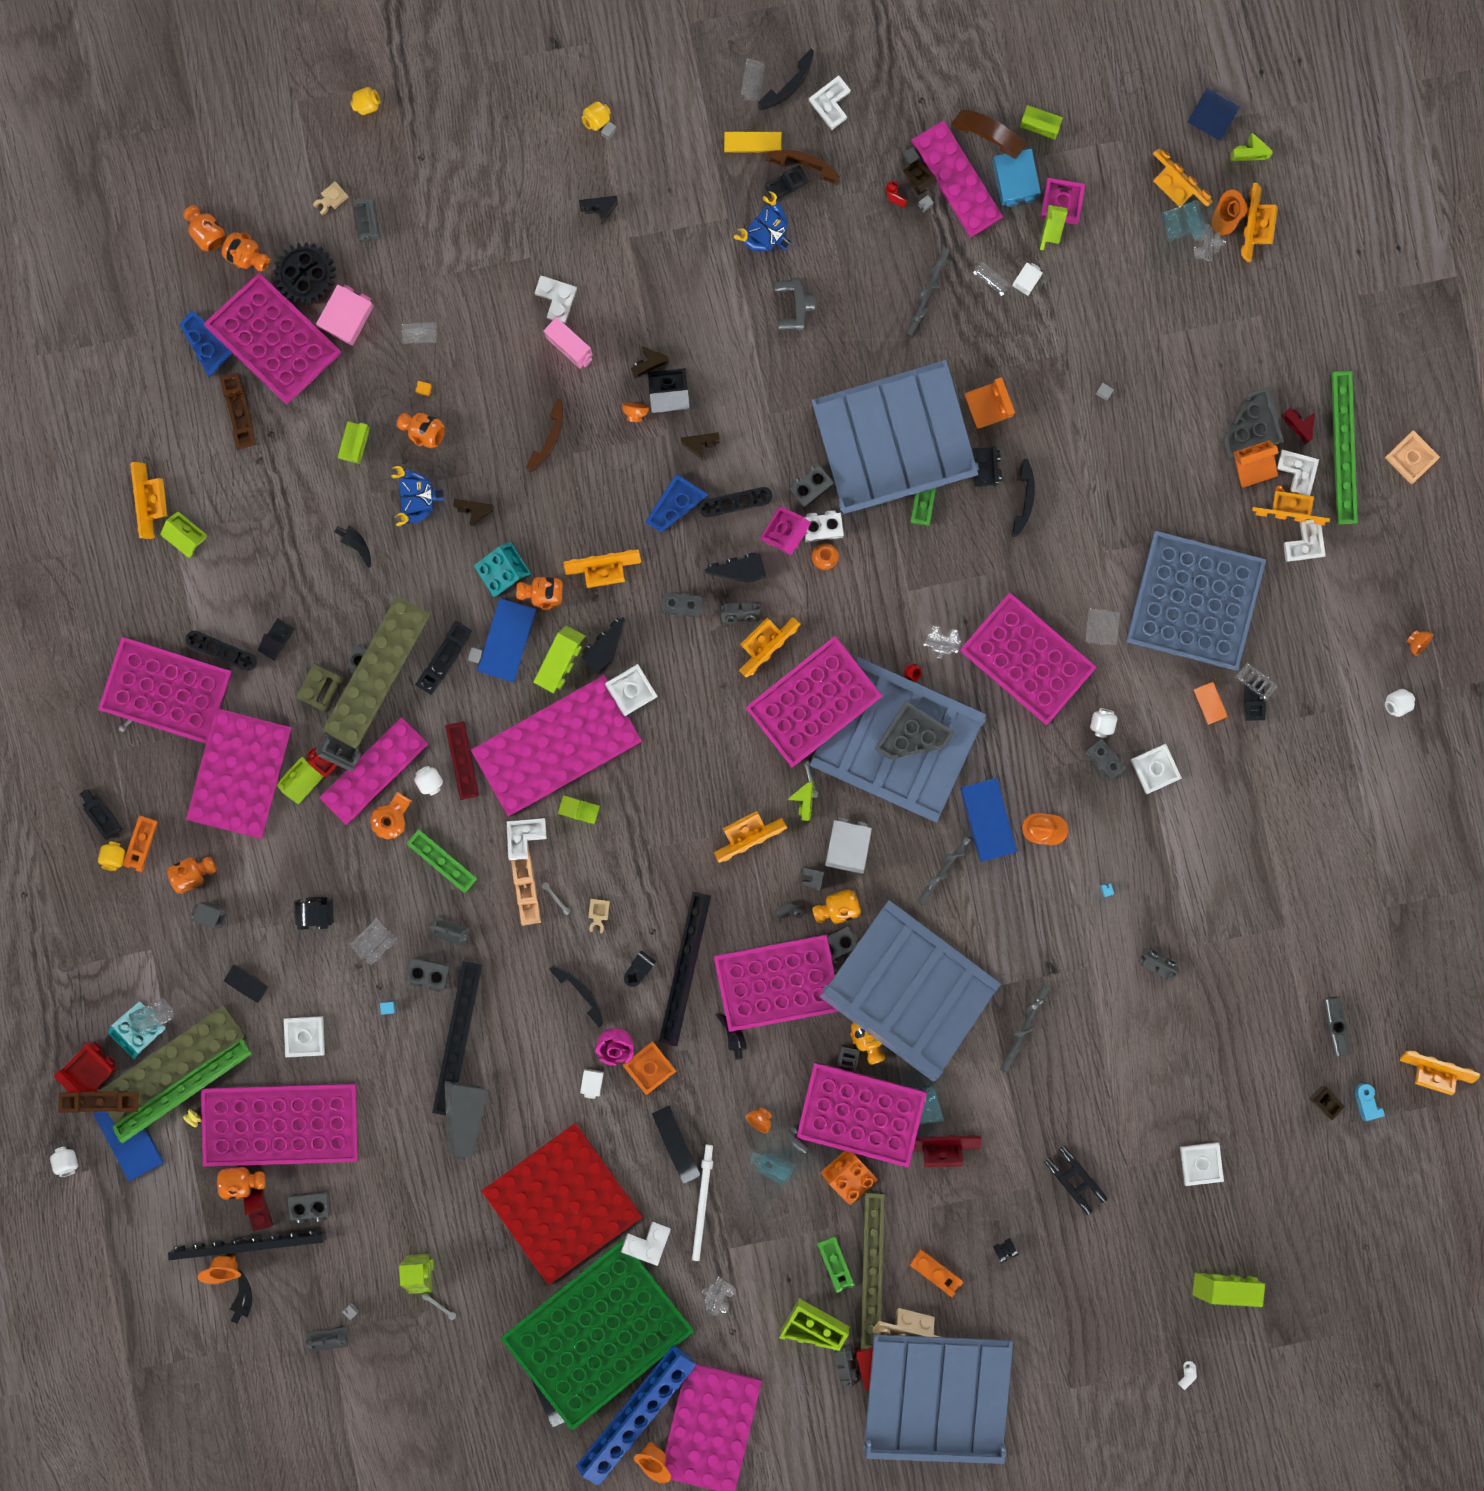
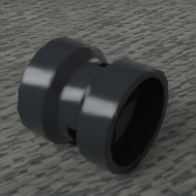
M1010 1238L1006 1239L1003 1244L993 1246L1001 1264L1006 1262L1009 1257L1014 1258L1019 1255Z

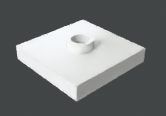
M638 664L605 683L624 717L658 697Z
M1166 744L1130 759L1146 794L1182 779Z
M323 1016L284 1018L285 1057L325 1055Z
M1218 1142L1180 1147L1185 1186L1224 1182L1220 1145Z

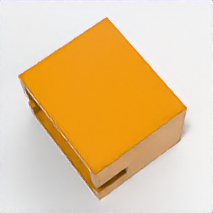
M418 381L415 392L430 397L432 385Z

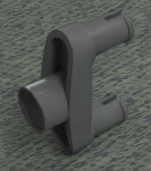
M799 277L785 281H774L775 293L790 291L794 293L796 310L794 318L778 319V331L804 330L805 312L815 311L814 294L804 295Z

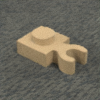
M334 181L321 193L324 198L316 200L313 206L317 208L319 205H323L324 207L320 211V214L323 216L328 212V207L332 206L333 209H336L348 198V195Z
M590 900L588 918L594 919L589 927L590 932H593L595 925L600 926V933L604 932L602 920H608L610 901Z

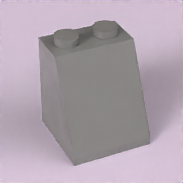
M839 817L838 821L833 820L824 866L863 874L872 828L868 827V823L857 821V824L854 825L849 823V819Z

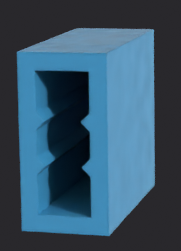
M1032 149L1023 150L1017 159L1007 154L994 156L992 163L1001 205L1011 207L1022 201H1025V203L1036 201L1041 191Z

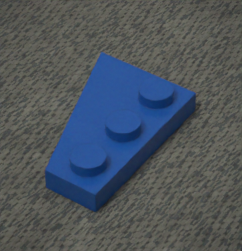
M192 310L179 325L204 367L207 376L210 378L232 355V352L204 326L205 321Z
M676 474L645 523L662 533L704 500L708 494Z

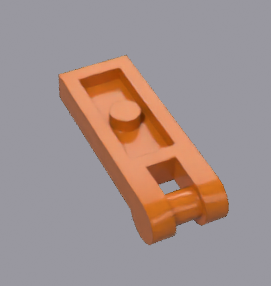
M139 815L123 867H132L138 872H143L159 821ZM134 855L140 856L138 861L133 860Z
M921 1248L909 1263L912 1268L952 1298L956 1294L955 1290L958 1286L961 1287L964 1283L962 1279ZM948 1278L953 1281L950 1286L945 1284Z

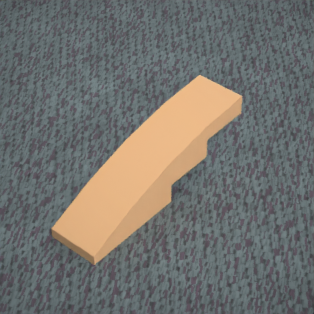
M528 844V859L511 860L522 926L541 923Z

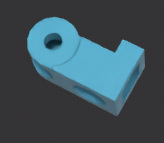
M1365 1083L1358 1084L1354 1092L1362 1120L1369 1121L1385 1116L1383 1108L1376 1106L1374 1088Z

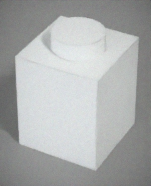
M1026 263L1012 286L1028 296L1043 273L1037 265Z
M584 1069L580 1093L584 1094V1097L595 1099L596 1096H600L604 1071Z

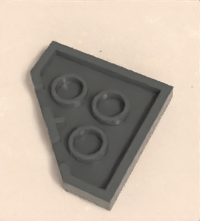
M1268 387L1250 392L1246 396L1223 439L1228 459L1234 458L1233 452L1268 440L1275 445L1284 442Z
M905 701L875 747V750L889 759H896L943 749L955 732L908 701Z

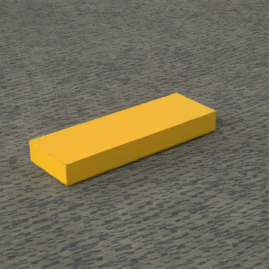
M724 132V152L767 153L781 150L782 132Z

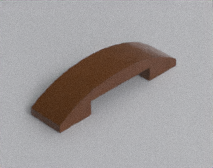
M961 110L951 123V126L967 134L969 131H972L1000 146L1001 152L1014 159H1017L1026 147V143L1012 130L998 121L974 111Z
M795 150L767 152L766 161L784 167L786 160L821 171V180L836 185L839 184L840 176L837 172L815 156Z
M239 373L219 377L228 405L237 450L256 446L252 418Z
M558 398L550 414V418L555 420V423L541 454L533 451L526 466L529 472L534 471L548 458L559 439L563 424V404Z
M139 1092L59 1093L58 1113L138 1112Z

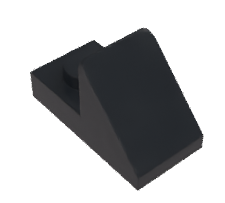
M617 196L579 200L580 210L585 212V214H593L599 210L601 224H603L618 205Z
M277 618L268 634L264 633L258 651L275 661L295 628Z

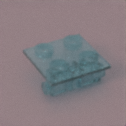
M1198 200L1162 213L1168 241L1190 233L1196 239L1202 237L1204 233L1203 228L1206 227Z

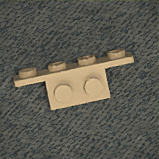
M901 1308L896 1310L895 1325L879 1321L873 1327V1333L882 1335L940 1337L934 1335L935 1317Z

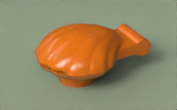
M397 792L389 805L378 807L373 811L370 823L372 830L378 837L387 840L395 839L404 832L405 819L403 814L412 800Z

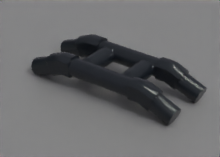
M1063 1145L1059 1151L1072 1166L1063 1174L1050 1157L1044 1163L1085 1214L1090 1215L1093 1210L1082 1198L1081 1194L1090 1188L1102 1203L1107 1201V1197L1066 1146ZM1078 1173L1084 1182L1075 1189L1069 1182V1179Z

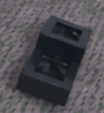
M798 165L785 171L781 176L766 182L764 186L768 193L769 191L775 193L777 196L776 200L801 188L809 181L801 166Z
M1244 681L1246 721H1265L1264 681Z
M237 965L232 966L224 979V982L257 1003H259L269 987Z

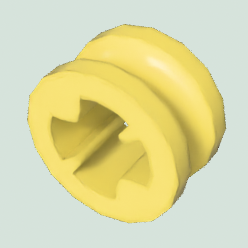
M189 1109L188 1114L183 1116L184 1120L195 1128L198 1126L197 1123L202 1121V1117L192 1109Z

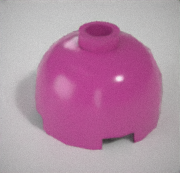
M607 1029L598 1037L595 1053L599 1055L600 1061L608 1065L616 1066L618 1062L624 1061L628 1063L634 1055L633 1038L623 1029Z

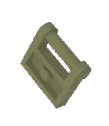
M313 664L296 698L327 713L329 710L328 706L344 678ZM328 678L333 679L322 703L317 702Z

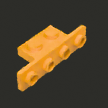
M1164 149L1154 151L1153 154L1166 167L1153 182L1179 207H1182L1193 194L1205 206H1209L1213 202L1210 199L1211 195L1206 190H1201L1197 186L1198 182L1193 177H1188L1183 172L1184 168L1170 159L1171 156Z
M1253 183V188L1249 191L1251 202L1246 213L1248 223L1244 228L1245 245H1242L1241 255L1247 262L1252 261L1254 244H1273L1278 206L1260 205L1262 188L1258 183Z
M132 462L130 465L139 538L154 539L153 520L167 517L164 482L161 478L148 480L146 463Z
M1275 491L1272 510L1252 508V511H1256L1255 515L1267 517V514L1271 513L1275 514V518L1286 520L1287 516L1295 517L1294 521L1306 523V519L1314 520L1313 524L1325 525L1326 522H1330V518L1311 516L1314 496Z
M627 550L625 552L608 553L607 555L590 556L583 559H571L563 562L566 575L585 572L587 588L625 582L623 566L641 563L639 550Z
M792 617L779 630L770 619L766 618L740 644L751 658L739 669V672L746 678L753 675L757 668L763 662H766L771 657V654L780 648L790 635L796 633L801 623Z
M756 811L723 828L730 844L715 851L714 854L719 863L728 861L732 856L743 853L756 844L763 843L767 838L781 834L783 830L787 829V826L782 818L764 826Z
M1406 1051L1400 1057V1061L1418 1066L1415 1084L1449 1095L1455 1093L1457 1079L1474 1083L1480 1078V1073L1474 1072L1470 1068H1461L1450 1062L1445 1063L1437 1060L1435 1057L1420 1055L1416 1051Z

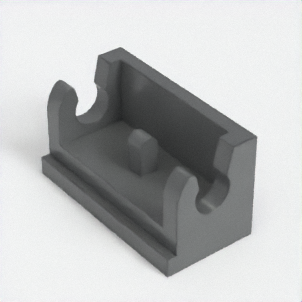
M372 197L355 200L353 205L359 242L381 239L375 201Z
M324 733L315 750L319 757L353 772L361 755L359 754V748L355 749L327 733Z
M802 867L801 872L803 874L811 875V877H806L809 882L802 880V884L820 891L824 872Z

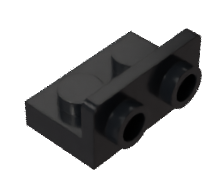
M997 446L972 448L975 463L977 462L979 467V475L974 476V487L997 486L999 481H1002V471L998 469V462L1001 461L1000 450H997Z

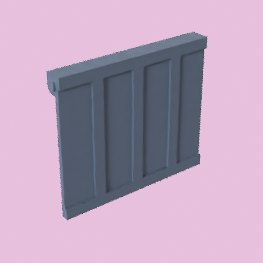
M947 360L812 400L839 495V508L844 515L979 475V467L974 460Z
M858 657L856 660L857 664L883 697L817 748L809 766L937 823L976 735L985 722L986 714ZM905 701H908L955 732L943 749L896 759H889L875 750V747Z
M888 900L832 981L824 986L823 992L819 997L863 1030L870 1033L879 1042L930 1080L935 1081L943 1074V1069L1001 983Z
M874 1334L865 1442L863 1443L865 1458L1005 1464L1007 1451L1004 1445L1013 1341Z

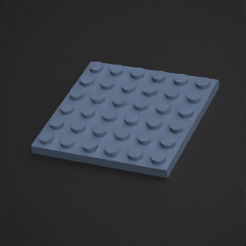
M1154 531L1126 642L1238 671L1266 559Z

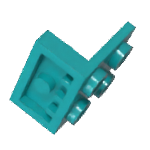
M512 542L497 547L474 565L493 597H497L515 582L531 575Z
M138 1002L111 1025L108 1034L135 1060L140 1056L143 1049L165 1031L166 1028L141 1002Z

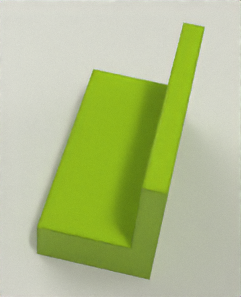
M1027 105L1020 128L1055 140L1063 117Z
M1048 205L1041 234L1040 250H1044L1046 242L1060 243L1068 208Z
M347 421L338 454L339 459L357 464L361 463L370 430L367 424H356Z
M176 512L166 520L160 533L163 538L188 558L192 557L195 548L207 538V534L180 512Z
M301 757L276 785L283 794L299 805L324 776L310 766L305 758Z

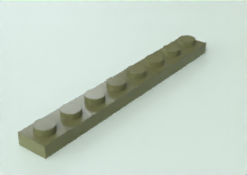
M865 1193L861 1349L873 1347V1335L877 1334L873 1333V1327L881 1321L884 1193Z

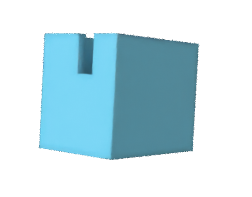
M1111 883L1100 885L1103 897L1114 894Z
M395 1001L380 1003L381 1015L396 1013Z

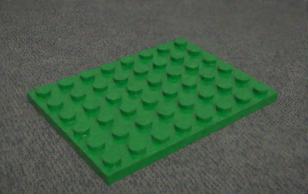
M623 1239L500 1337L571 1431L664 1357L673 1345L677 1346L694 1332L693 1328L640 1260L621 1252L624 1244Z

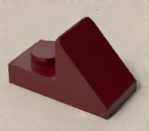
M1290 407L1280 415L1304 444L1313 439L1315 413L1302 421L1301 415Z
M263 1189L251 1191L250 1196L243 1199L244 1213L249 1215L253 1232L273 1226Z

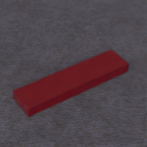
M465 722L445 725L460 800L479 797Z

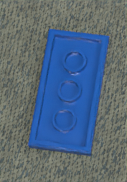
M499 599L477 672L515 682L537 611L536 609Z
M997 778L961 787L962 798L980 862L1017 852Z
M107 1112L93 1113L128 1181L164 1163L147 1128L121 1143L112 1126L115 1123Z

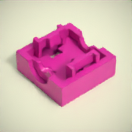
M1047 178L1040 219L1046 218L1048 205L1068 208L1065 223L1077 225L1080 220L1085 184ZM1058 187H1060V188H1066V189H1071V190L1058 189Z
M779 506L760 539L767 545L777 547L784 553L792 555L794 550L799 548L798 545L804 535H807L806 531L811 522L803 516Z

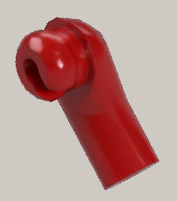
M889 181L885 189L888 200L904 208L908 199L899 195L897 182Z

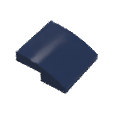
M1207 87L1187 123L1221 141L1240 105Z

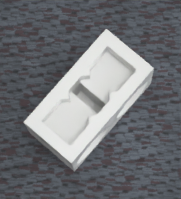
M833 510L826 511L825 515L817 516V513H809L804 517L811 523L814 522L818 525V530L815 532L807 529V535H804L805 543L843 538L841 513H836ZM829 520L836 521L837 528L829 529L827 522Z

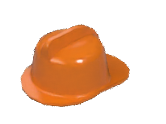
M1237 190L1226 191L1220 198L1213 214L1212 228L1218 235H1227L1234 231L1238 222L1247 213L1248 208L1245 198Z
M1032 814L1024 820L1022 826L1025 838L1036 844L1058 845L1068 835L1066 821L1062 817L1053 814Z
M227 1254L215 1257L210 1267L201 1271L197 1277L203 1283L219 1284L239 1278L241 1273L238 1271L236 1256L234 1254Z
M649 1442L640 1454L634 1456L635 1462L652 1480L659 1483H668L671 1480V1474L665 1466L666 1454L654 1443Z

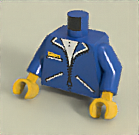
M769 191L771 194L770 200L763 196V200L770 205H766L747 230L737 229L741 232V236L734 235L736 240H742V243L752 251H772L776 245L786 251L792 241L784 236L788 231V221L785 212L776 200V194Z
M400 466L392 467V469L398 471V475H391V477L403 478L399 479L402 513L394 517L401 518L402 522L396 525L402 526L405 523L421 522L434 510V501L444 500V490H433V485L428 481L427 477L416 471L406 470Z

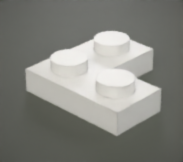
M837 76L809 98V102L831 130L847 119V116L838 106L837 102L848 95L851 90L840 76Z
M540 275L535 295L552 300L547 319L554 320L557 317L566 324L577 287Z
M1285 450L1280 451L1277 470L1294 474L1290 493L1310 496L1319 459Z
M1306 520V523L1300 522L1302 540L1283 543L1286 562L1325 557L1321 525L1313 524L1314 520Z
M545 818L507 822L509 860L528 859V840L547 839Z
M652 1222L646 1240L627 1234L621 1252L658 1266L671 1229Z

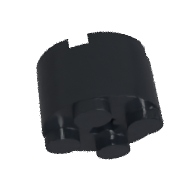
M328 897L306 898V902H301V899L295 900L294 913L297 929L305 930L309 929V926H316L317 929H327L329 925H332L334 923L333 898L328 900Z

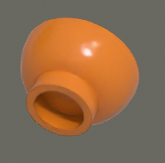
M622 403V409L627 415L628 421L642 422V417L646 416L649 412L650 406Z
M826 542L818 544L812 551V562L821 570L832 569L839 560L837 548Z
M1414 631L1407 640L1414 656L1419 655L1427 647L1434 635L1427 631Z
M760 1107L758 1110H753L745 1116L749 1124L758 1131L765 1134L770 1131L772 1115L766 1109Z

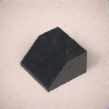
M686 368L648 372L652 413L690 409Z

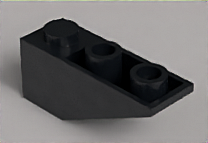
M755 552L744 555V559L737 560V557L727 559L725 564L719 565L718 562L707 565L708 568L705 569V574L745 583L766 578L761 555H756Z
M623 617L621 619L616 618L609 625L611 629L607 632H601L596 637L597 642L593 646L589 644L582 651L583 655L581 657L597 674L613 660L626 621Z

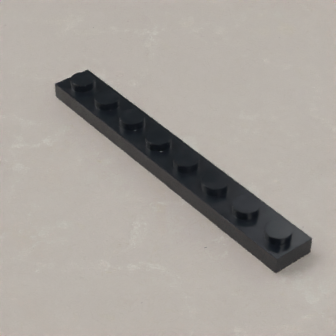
M694 891L691 897L659 1042L671 1046L678 1045L711 895Z
M463 961L432 1111L435 1114L446 1116L445 1081L459 1083L483 964Z
M319 1229L308 1231V1234L292 1232L289 1233V1236L281 1237V1234L270 1235V1238L262 1239V1236L251 1237L249 1241H243V1238L231 1240V1243H224L223 1240L212 1242V1245L196 1243L193 1244V1247L185 1248V1245H178L168 1252V1259L177 1260L323 1243L326 1240V1232H320Z

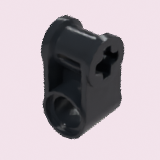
M641 950L624 975L625 984L629 987L637 986L657 961ZM635 973L638 981L629 983L628 974L633 975Z

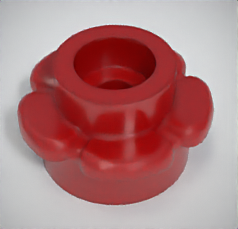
M914 663L908 665L904 670L905 678L914 682L918 681L921 676V668Z

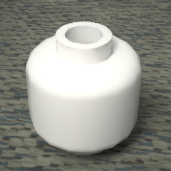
M1399 689L1387 696L1385 708L1389 714L1401 717L1414 709L1415 697L1411 692Z
M1099 708V711L1093 713L1090 728L1095 732L1096 736L1106 738L1107 735L1114 733L1117 716L1114 715L1112 710Z
M426 766L415 773L417 776L414 778V781L422 794H430L432 796L440 791L439 787L443 784V780L435 768Z
M66 1147L57 1148L50 1157L53 1172L60 1177L74 1174L78 1167L76 1154L72 1149H67Z

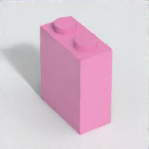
M337 285L316 325L319 329L353 346L374 305L370 302L371 298L362 293L360 296L353 293L355 290L347 285L343 287Z
M556 317L545 328L544 334L546 339L579 369L582 366L586 367L589 365L593 356L591 348L561 320Z

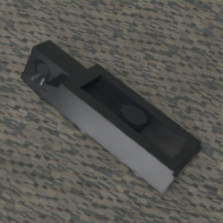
M89 789L80 793L85 801L82 804L83 810L105 840H108L123 829L97 794L93 796Z

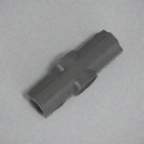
M1337 996L1323 999L1327 1019L1326 1028L1330 1034L1334 1057L1351 1054L1347 1033L1348 1025L1344 1018L1341 998ZM1339 1021L1341 1028L1335 1032L1333 1025Z

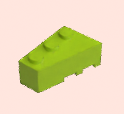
M567 625L557 633L533 683L552 693L557 689L561 690L566 681L563 678L566 673L571 671L574 665L572 662L575 656L579 655L586 635Z
M430 1254L407 1255L399 1265L400 1286L406 1289L409 1294L432 1292L431 1273L434 1271V1259H430Z
M1195 1272L1192 1295L1210 1304L1263 1307L1265 1283L1258 1281V1278L1253 1276L1241 1278L1236 1275L1223 1276L1220 1274Z
M799 1298L782 1326L779 1338L797 1340L799 1343L806 1342L815 1344V1346L840 1351L849 1335L850 1326Z

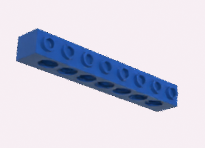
M674 1345L670 1348L577 1463L576 1467L582 1477L599 1486L652 1419L656 1417L660 1409L693 1371L696 1364L689 1354Z

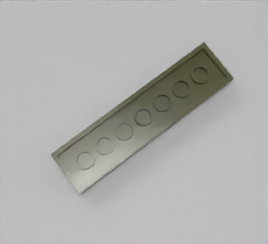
M396 596L322 731L355 749L359 747L431 616L430 613Z
M223 1005L100 1091L139 1092V1108L208 1060L245 1038L246 1035L226 1006ZM112 1111L107 1113L116 1124L132 1112Z

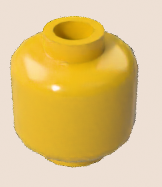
M370 87L355 91L351 100L353 110L355 112L358 111L361 115L377 111L381 103L375 89L372 90Z
M594 102L583 110V124L590 130L598 131L608 121L610 122V109L606 104Z
M110 841L109 844L101 846L98 863L102 865V869L117 871L118 868L123 866L125 849L120 847V843Z

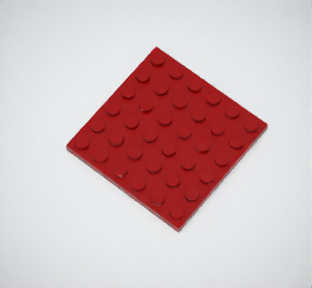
M576 1122L481 1190L548 1286L643 1217Z

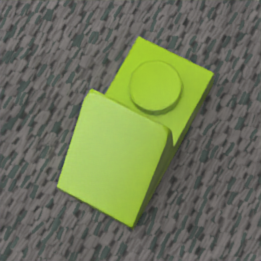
M1251 133L1248 137L1249 148L1247 146H1237L1230 153V161L1266 160L1271 157L1272 150L1255 134Z
M809 781L788 799L803 801V804L799 805V815L802 816L804 821H810L812 817L814 781Z
M563 795L558 814L595 824L600 806Z

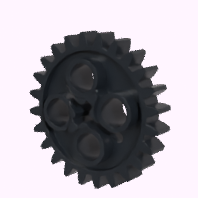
M305 242L304 247L297 243L296 249L290 245V252L284 249L285 256H278L281 263L275 262L279 269L273 270L275 274L279 275L274 280L280 282L276 285L278 289H282L280 293L283 296L287 294L286 298L289 301L294 297L293 301L295 304L301 300L302 305H305L306 300L311 305H313V299L320 302L319 296L327 298L324 292H332L329 285H335V283L331 279L337 278L336 274L331 273L336 270V267L330 266L334 261L332 258L327 259L329 257L328 252L323 254L322 247L316 250L317 246L314 243L310 248L307 242ZM304 257H310L308 264H302ZM291 269H295V275L292 277H288V271ZM317 271H323L321 278H314ZM302 272H307L308 276L305 277ZM307 283L308 289L300 291V286Z

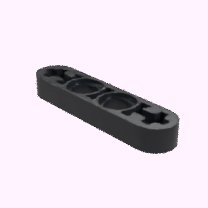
M759 487L707 499L700 503L699 511L703 517L710 518L763 506L771 501L772 492L767 487ZM761 491H764L765 494H769V496L766 497V501H763L762 498L756 499L757 503L753 504V496L751 493H755V496H760ZM741 496H749L751 499L750 503L742 505L739 501ZM725 499L730 500L732 503L731 508L728 510L721 507V502ZM718 501L720 512H716V508L711 509L709 514L702 510L705 508V504H709L712 507L715 506L714 502Z
M190 631L186 635L187 645L243 670L250 671L257 666L256 657L248 652L198 631ZM197 634L198 639L205 641L203 649H201L202 644L195 642L193 645L192 636L195 637ZM214 641L217 643L218 648L215 652H210L208 644ZM228 649L235 651V657L232 660H228L225 657ZM239 656L244 659L251 657L252 665L245 667L246 663L239 661Z

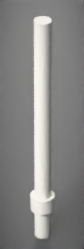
M709 1144L705 1146L704 1159H702L701 1163L703 1171L693 1246V1261H700L710 1169L713 1168V1145Z

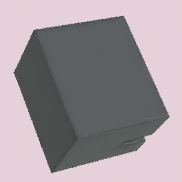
M913 147L903 152V157L909 166L920 159Z

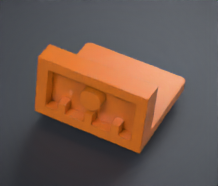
M1002 377L995 379L992 384L964 394L976 429L1011 418L1015 414Z
M1270 440L1233 452L1241 487L1244 488L1278 476L1274 455L1278 454V448Z
M843 1151L820 1172L828 1184L849 1205H852L878 1181L877 1177L860 1161L857 1155L848 1151Z

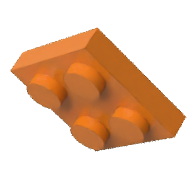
M654 1041L635 1054L628 1063L623 1064V1067L645 1095H648L677 1072Z

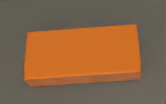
M1214 682L1193 689L1208 725L1228 717Z

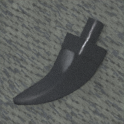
M337 526L334 533L342 536L340 542L357 550L367 567L370 568L371 556L363 537L350 526L346 530Z
M716 1013V1017L727 1031L728 1049L734 1051L735 1060L743 1059L742 1050H746L747 1045L742 1031L729 1032L726 1016Z
M238 1270L241 1273V1276L238 1278L239 1291L230 1310L235 1312L231 1322L238 1324L241 1316L248 1317L252 1306L251 1287L241 1270Z

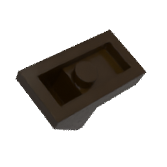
M920 161L902 170L917 195L932 188L933 184L937 182L935 175Z
M642 346V351L647 361L640 360L634 363L631 372L635 379L669 363V359L664 354Z
M719 432L681 438V444L701 460H703L701 445L709 448L715 447L716 443H720Z
M454 499L453 507L458 509L457 512L469 514V511H472L470 518L471 526H474L494 511L492 504Z
M1321 1086L1309 1099L1331 1120L1345 1107L1326 1086Z

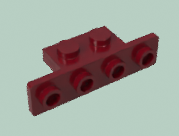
M975 1135L916 1137L913 1151H923L924 1167L963 1166L962 1150L981 1149L982 1139L981 1136Z

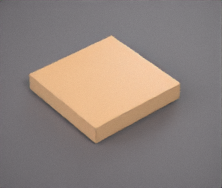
M1413 430L1385 458L1412 485L1440 456Z

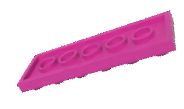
M944 120L911 140L927 169L935 175L938 187L970 238L1003 219V215Z
M401 717L359 758L353 772L347 770L319 798L345 825H348L429 744Z

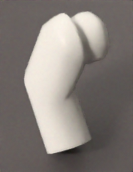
M1192 1361L1184 1363V1377L1178 1382L1184 1390L1197 1378L1196 1365Z

